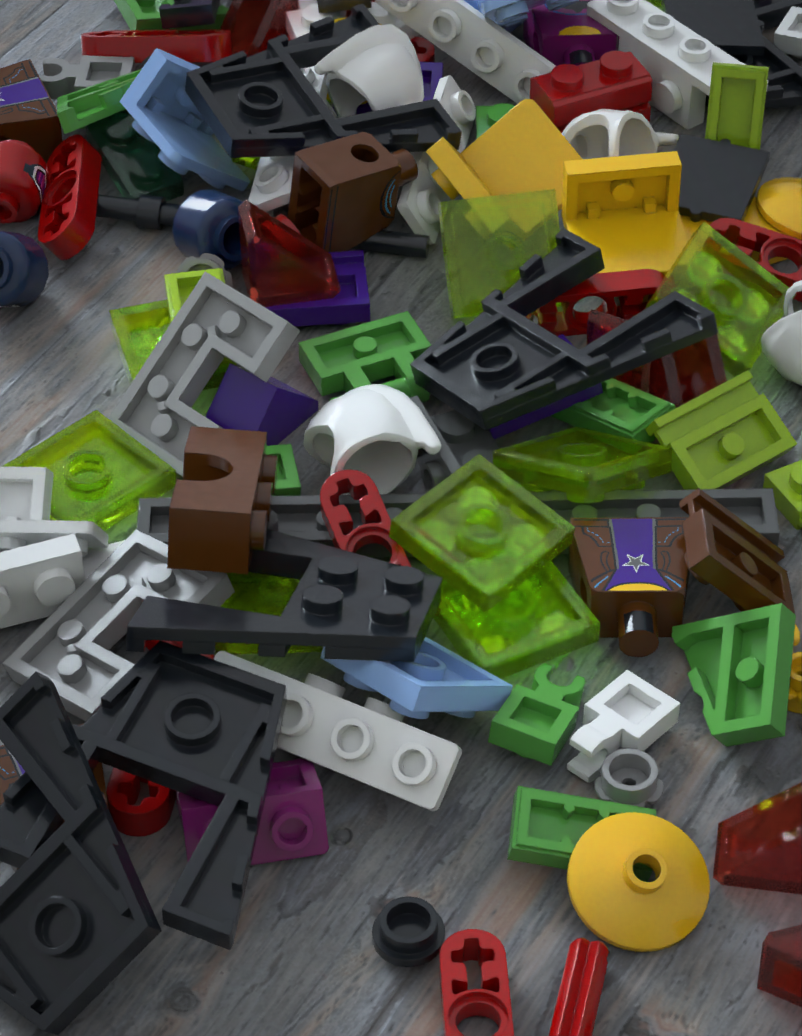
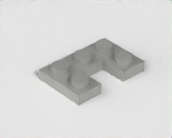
M205 271L107 419L105 425L183 477L184 450L190 427L222 428L191 407L224 357L264 382H267L300 330L287 320Z
M136 529L2 664L10 678L21 686L36 671L49 677L57 689L65 710L86 722L102 706L101 697L135 665L109 650L127 633V625L147 596L220 607L235 590L228 575L223 572L167 568L168 545Z

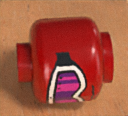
M19 140L0 142V223L4 224L27 221L36 215L49 177L47 164L41 155L29 144Z

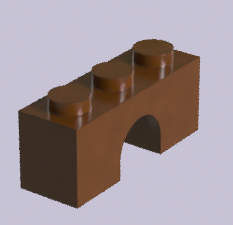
M190 427L184 450L183 480H176L169 507L167 568L248 574L252 551H264L267 522H270L272 494H275L278 456L266 455L267 432Z

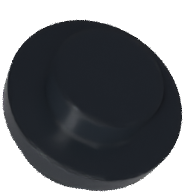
M400 897L386 904L375 919L372 927V941L376 952L385 961L401 967L421 966L439 955L441 946L445 941V926L442 918L427 901L418 897Z

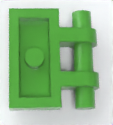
M408 311L298 342L299 361L321 396L339 391L347 393L360 386L371 385L370 382L394 375L395 380L381 384L405 393L409 398L418 396L422 403L429 400L431 393L415 383L410 364L427 350L431 344Z

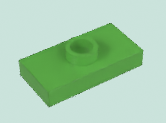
M611 378L601 382L602 394L573 404L571 407L551 416L637 454L657 439L655 435L650 437L645 429L654 419L670 412L676 407L673 403Z
M518 786L513 797L507 860L567 870L575 845L581 836L595 823L609 816L628 812L646 813L656 816V809ZM642 863L633 865L635 876L641 881L648 882L653 870Z

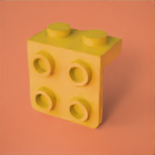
M532 99L520 101L461 153L444 137L425 151L438 166V169L431 174L437 184L452 200L461 195L471 207L464 214V217L485 241L494 235L511 252L562 209L563 161L582 159Z
M677 151L563 161L561 211L563 224L566 230L601 249L605 268L598 273L654 269L664 274L668 281L689 278L694 275L695 259L678 211L682 163Z

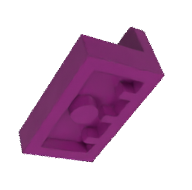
M301 758L273 763L251 865L325 854L329 849L323 790L313 762ZM175 791L188 863L218 806Z

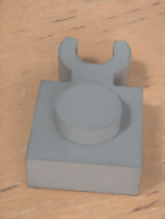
M82 55L80 64H70L63 59L49 58L43 60L44 75L39 77L50 98L57 99V97L136 71L135 58Z

